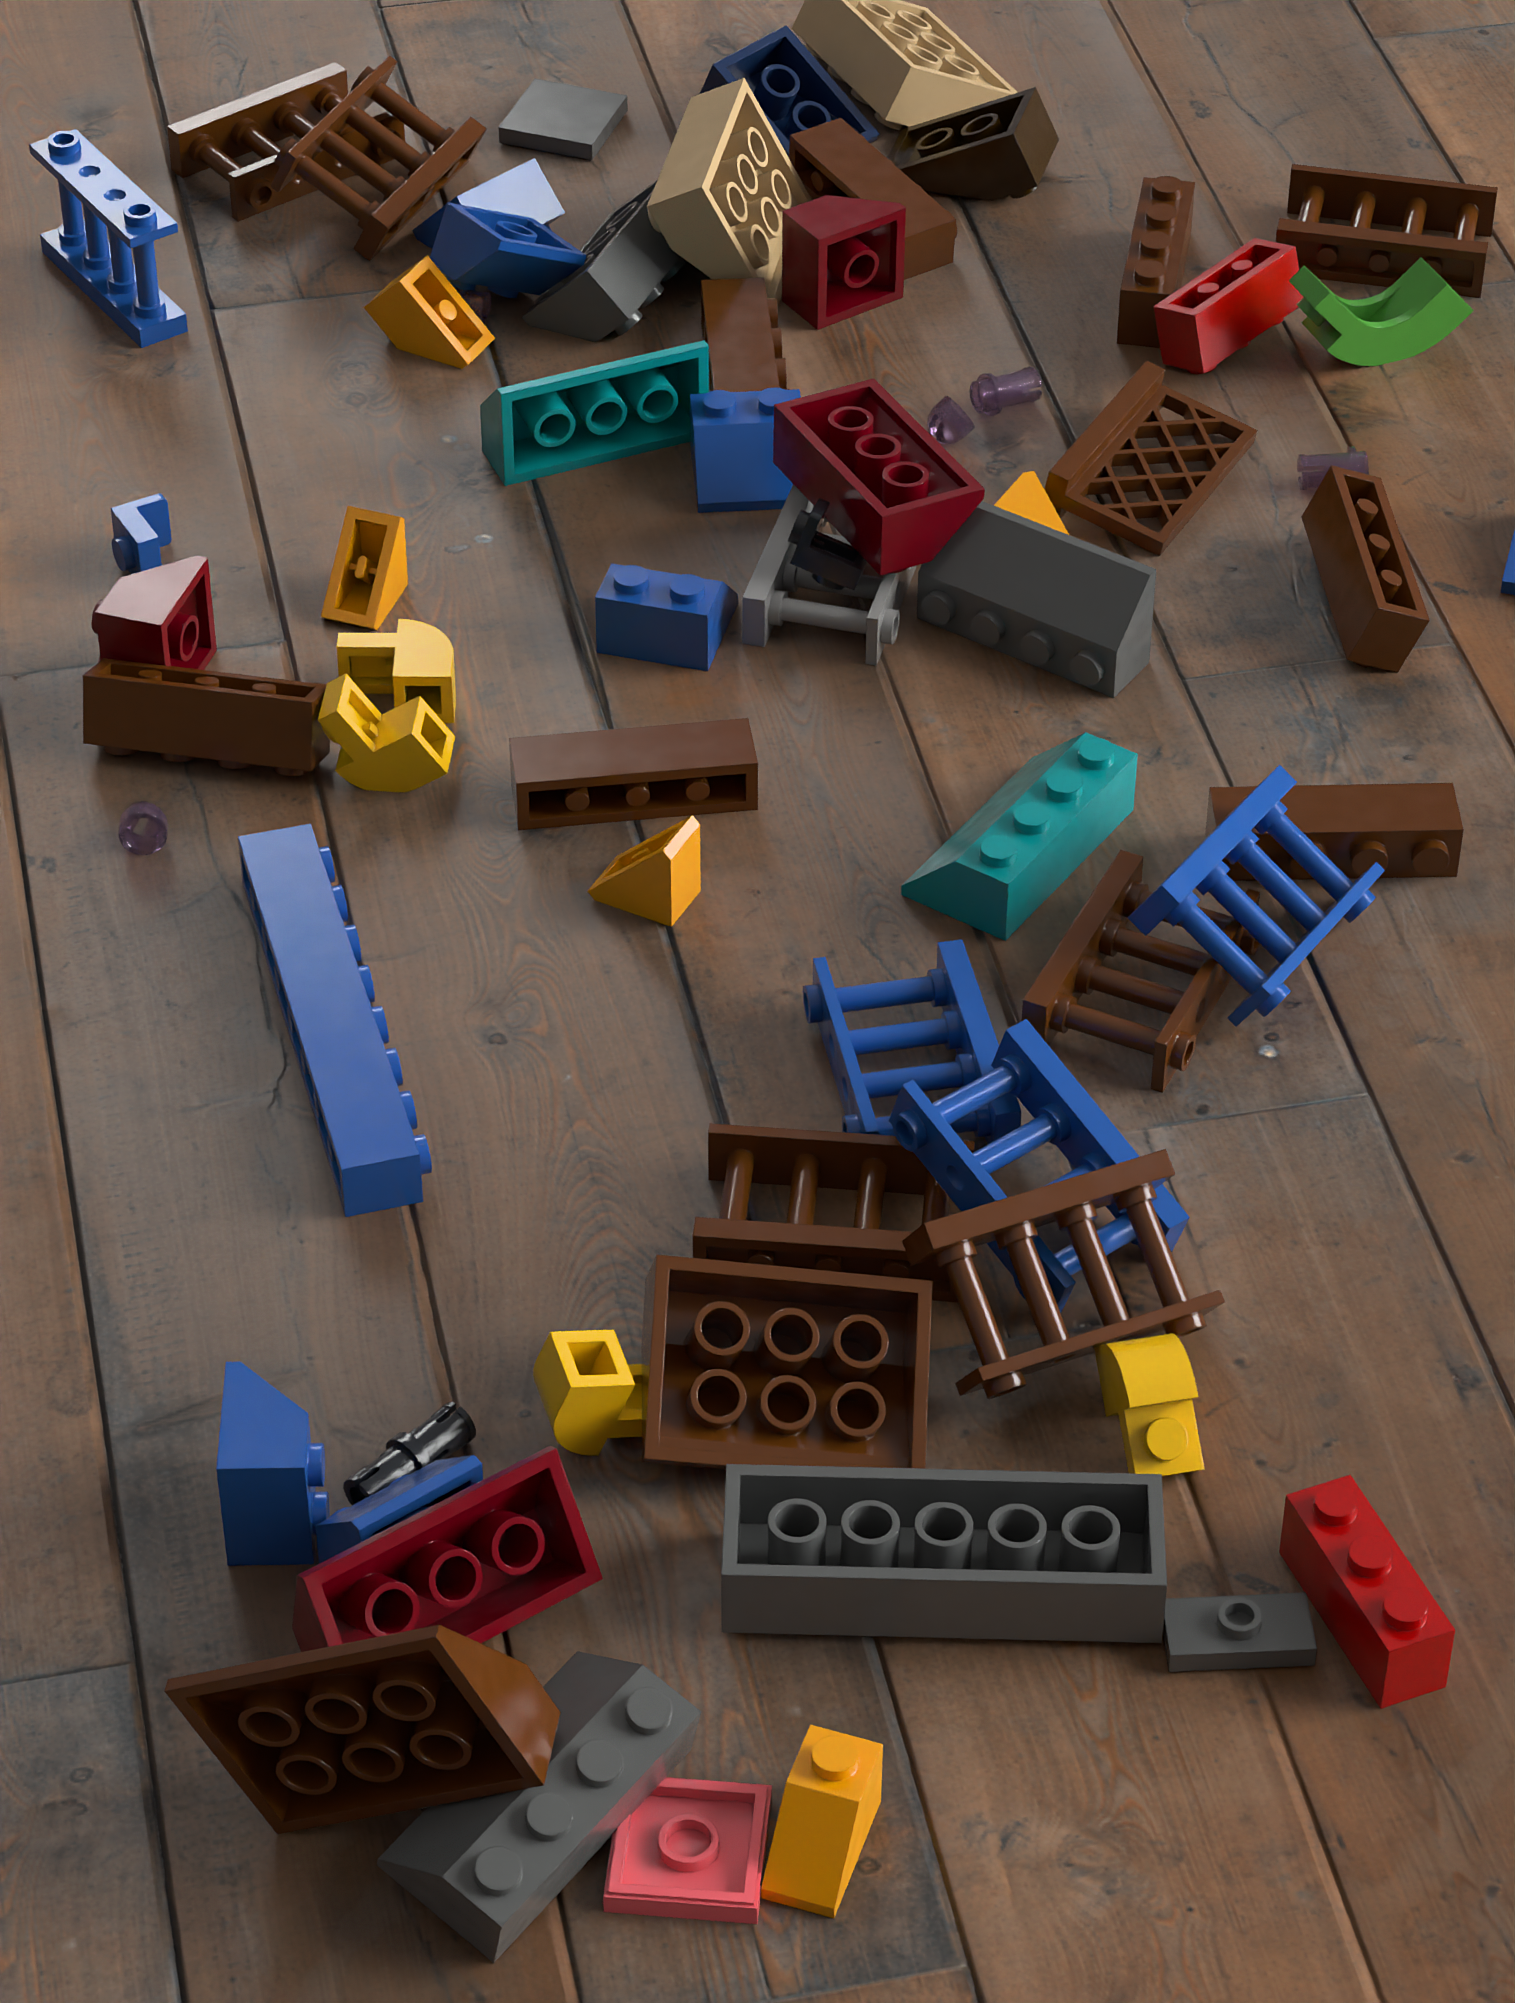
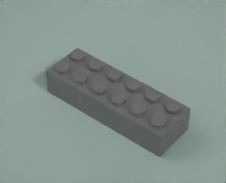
M726 1464L721 1570V1626L723 1633L1162 1643L1167 1593L1162 1474Z

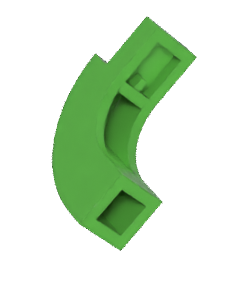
M1422 257L1389 288L1375 296L1361 300H1348L1335 295L1306 266H1303L1289 280L1303 296L1297 303V306L1307 317L1301 323L1329 353L1342 361L1354 365L1379 366L1414 357L1448 336L1474 311Z

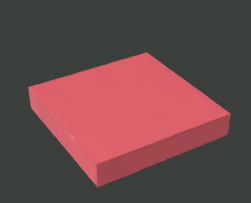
M666 1777L612 1834L603 1894L604 1912L758 1924L772 1805V1785Z

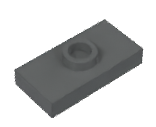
M1306 1592L1166 1598L1163 1640L1169 1672L1315 1666L1317 1646Z

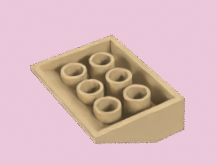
M805 0L791 28L806 42L805 47L813 56L824 60L829 65L827 71L832 76L848 83L852 87L850 93L854 98L870 105L876 111L874 117L880 123L896 130H900L902 125L914 126L1018 93L926 7L901 0Z
M745 78L690 98L648 202L647 209L653 228L659 233L662 232L670 248L711 279L764 277L767 298H776L778 307L782 297V211L812 199Z

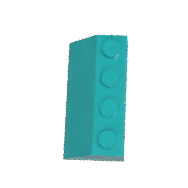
M703 340L497 388L480 405L482 452L504 486L690 442V394L709 392V346Z
M1085 732L1032 757L901 885V895L1006 941L1134 810L1138 754Z

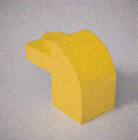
M398 619L397 633H338L336 648L339 677L347 674L364 694H393L394 708L421 696L443 723H454L456 708L454 650L451 641L442 631L421 621Z
M347 674L327 683L318 721L321 723L326 736L332 742L338 743L341 746L335 771L346 781L368 791L405 793L424 786L448 773L455 735L421 696L381 714Z
M615 1331L550 1332L534 1364L533 1378L558 1443L565 1449L577 1454L599 1456L607 1438L642 1437V1364H627Z
M1170 1333L1107 1343L1095 1347L1094 1351L1106 1417L1119 1416L1128 1472L1132 1474H1162V1477L1204 1470L1192 1399L1199 1396L1193 1370L1180 1339L1175 1334Z

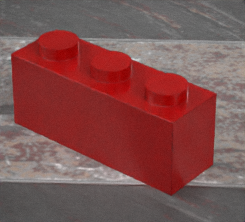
M1254 238L1154 306L1163 364L1186 369L1192 374L1210 372L1222 360L1235 351L1247 347L1251 340L1268 328L1280 324L1284 317L1299 308L1297 303L1303 296L1289 282L1299 271L1296 246Z
M1351 1474L1287 1494L1279 1553L1380 1709L1445 1688L1455 1629Z

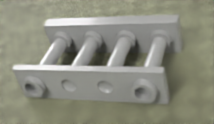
M793 484L742 597V643L765 647L774 625L782 626L784 621L866 634L865 664L877 666L885 644L893 645L895 643L899 628V609L917 566L909 567L899 573L885 574L883 578L863 575L854 591L846 587L842 590H836L819 584L812 578L813 573L790 564L797 545L788 542L793 525L801 509L811 513L814 507ZM825 517L821 527H825L826 523L829 522ZM823 533L851 545L843 536ZM800 587L873 599L874 601L870 610L864 611L788 598V593L797 592Z

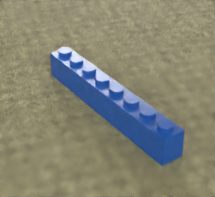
M311 824L238 836L242 884L345 1217L423 1202L422 1175L432 1172L427 1139L424 1134L415 1136L412 1130L417 1129V1117L410 1090L399 1092L398 1086L403 1085V1077L398 1052L395 1047L389 1049L384 1047V1044L389 1042L384 1010L382 1006L371 1007L370 1003L375 1002L371 972L368 964L357 965V962L361 961L359 937L354 924L344 926L343 923L348 921L347 904L342 885L331 886V883L335 882V871L329 846L318 847Z

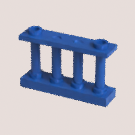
M76 129L58 131L51 134L47 139L29 144L30 154L58 179L63 224L57 229L40 234L42 252L140 348L188 332L186 313L158 288L154 240L177 233V222ZM131 248H133L134 264H133V259H132V250H131Z
M1281 765L1272 771L1128 917L1145 936L1164 918L1173 927L1179 923L1249 993L1227 1017L1235 1026H1238L1254 1010L1264 1018L1291 992L1283 982L1342 917L1351 923L1372 903L1376 896L1369 888L1385 871L1375 862L1356 881L1352 882L1284 814L1288 808L1280 800L1297 781ZM1253 827L1261 835L1267 831L1335 900L1325 912L1255 844L1259 838L1251 831ZM1224 857L1232 865L1238 861L1307 930L1296 943L1226 874L1230 868L1222 861ZM1195 888L1203 896L1209 892L1278 961L1267 975L1196 905L1200 899L1192 892Z
M962 939L937 942V968L928 970L925 977L835 988L826 957L813 958V985L803 986V1005L808 1024L818 1023L845 1112V1115L842 1116V1132L895 1136L892 1124L888 1121L890 1116L875 1118L870 1099L899 1095L902 1085L911 1080H914L923 1092L956 1087L960 1089L994 1070L991 1064L999 1044ZM931 1002L932 1007H942L943 1010L940 1019L848 1030L843 1015L845 1012ZM944 1044L947 1050L956 1049L957 1052L955 1062L863 1074L856 1055ZM1006 1093L949 1125L956 1134L973 1131L975 1137L985 1136L988 1145L1021 1127L1022 1111L1017 1097Z
M1027 1019L1006 1029L991 1064L994 1068L993 1071L934 1103H931L915 1081L911 1080L902 1085L888 1120L892 1124L894 1134L899 1143L906 1150L915 1153L961 1212L1007 1198L989 1174L1047 1142L1056 1145L1075 1168L1047 1185L1140 1157ZM1006 1093L1016 1096L1034 1119L973 1153L949 1125ZM1161 1184L1154 1189L1157 1199L1152 1204L1172 1252L1190 1217L1164 1185ZM1116 1203L1107 1205L1106 1207L1116 1219L1096 1230L1105 1255L1112 1253L1129 1242L1139 1246L1127 1212L1119 1213ZM1037 1236L1033 1239V1242L1061 1313L1076 1284L1071 1275L1082 1269L1072 1244L1053 1254L1043 1240ZM996 1240L987 1243L1011 1273L1016 1288L1025 1299L1007 1249L999 1250Z

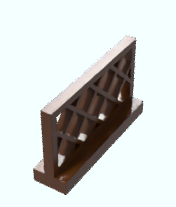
M1146 361L1050 469L1044 490L1060 519L1068 511L1160 556L1253 445L1258 430L1162 385L1166 369ZM1164 407L1183 416L1185 420L1164 421L1159 411ZM1221 434L1235 442L1212 444L1208 435ZM1193 436L1197 445L1176 446L1172 437ZM1157 438L1161 447L1140 449L1136 439ZM1205 461L1210 471L1188 472L1184 462ZM1169 463L1174 472L1152 474L1148 464ZM1133 465L1137 475L1116 477L1111 467ZM1182 489L1186 499L1164 500L1160 490ZM1145 491L1149 498V502L1128 503L1124 493ZM1109 494L1113 504L1100 505L1085 496ZM1158 517L1162 529L1159 533L1137 523L1136 519Z

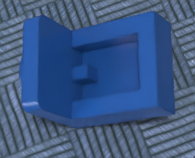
M158 493L112 507L111 517L114 538L111 545L115 561L121 571L128 570L131 574L162 566L160 547L170 544L172 540L168 501L165 497Z

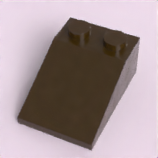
M1036 87L901 129L887 159H890L897 168L913 182L921 186L924 191L985 200H996L1009 195L1011 198L1017 199L1036 190L1059 138Z

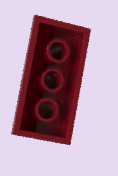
M874 378L774 404L773 463L814 506L819 498L830 502L825 518L880 576L888 573H899L909 567L931 562L984 499L985 488Z
M548 1446L298 1574L292 1629L300 1651L305 1652L435 1625H441L474 1641L483 1643L602 1580V1574L557 1448Z

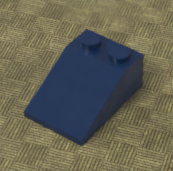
M787 25L712 64L700 92L702 94L745 78L788 157L791 134L838 118H842L855 131L863 135L869 143L877 140L879 136L877 130Z

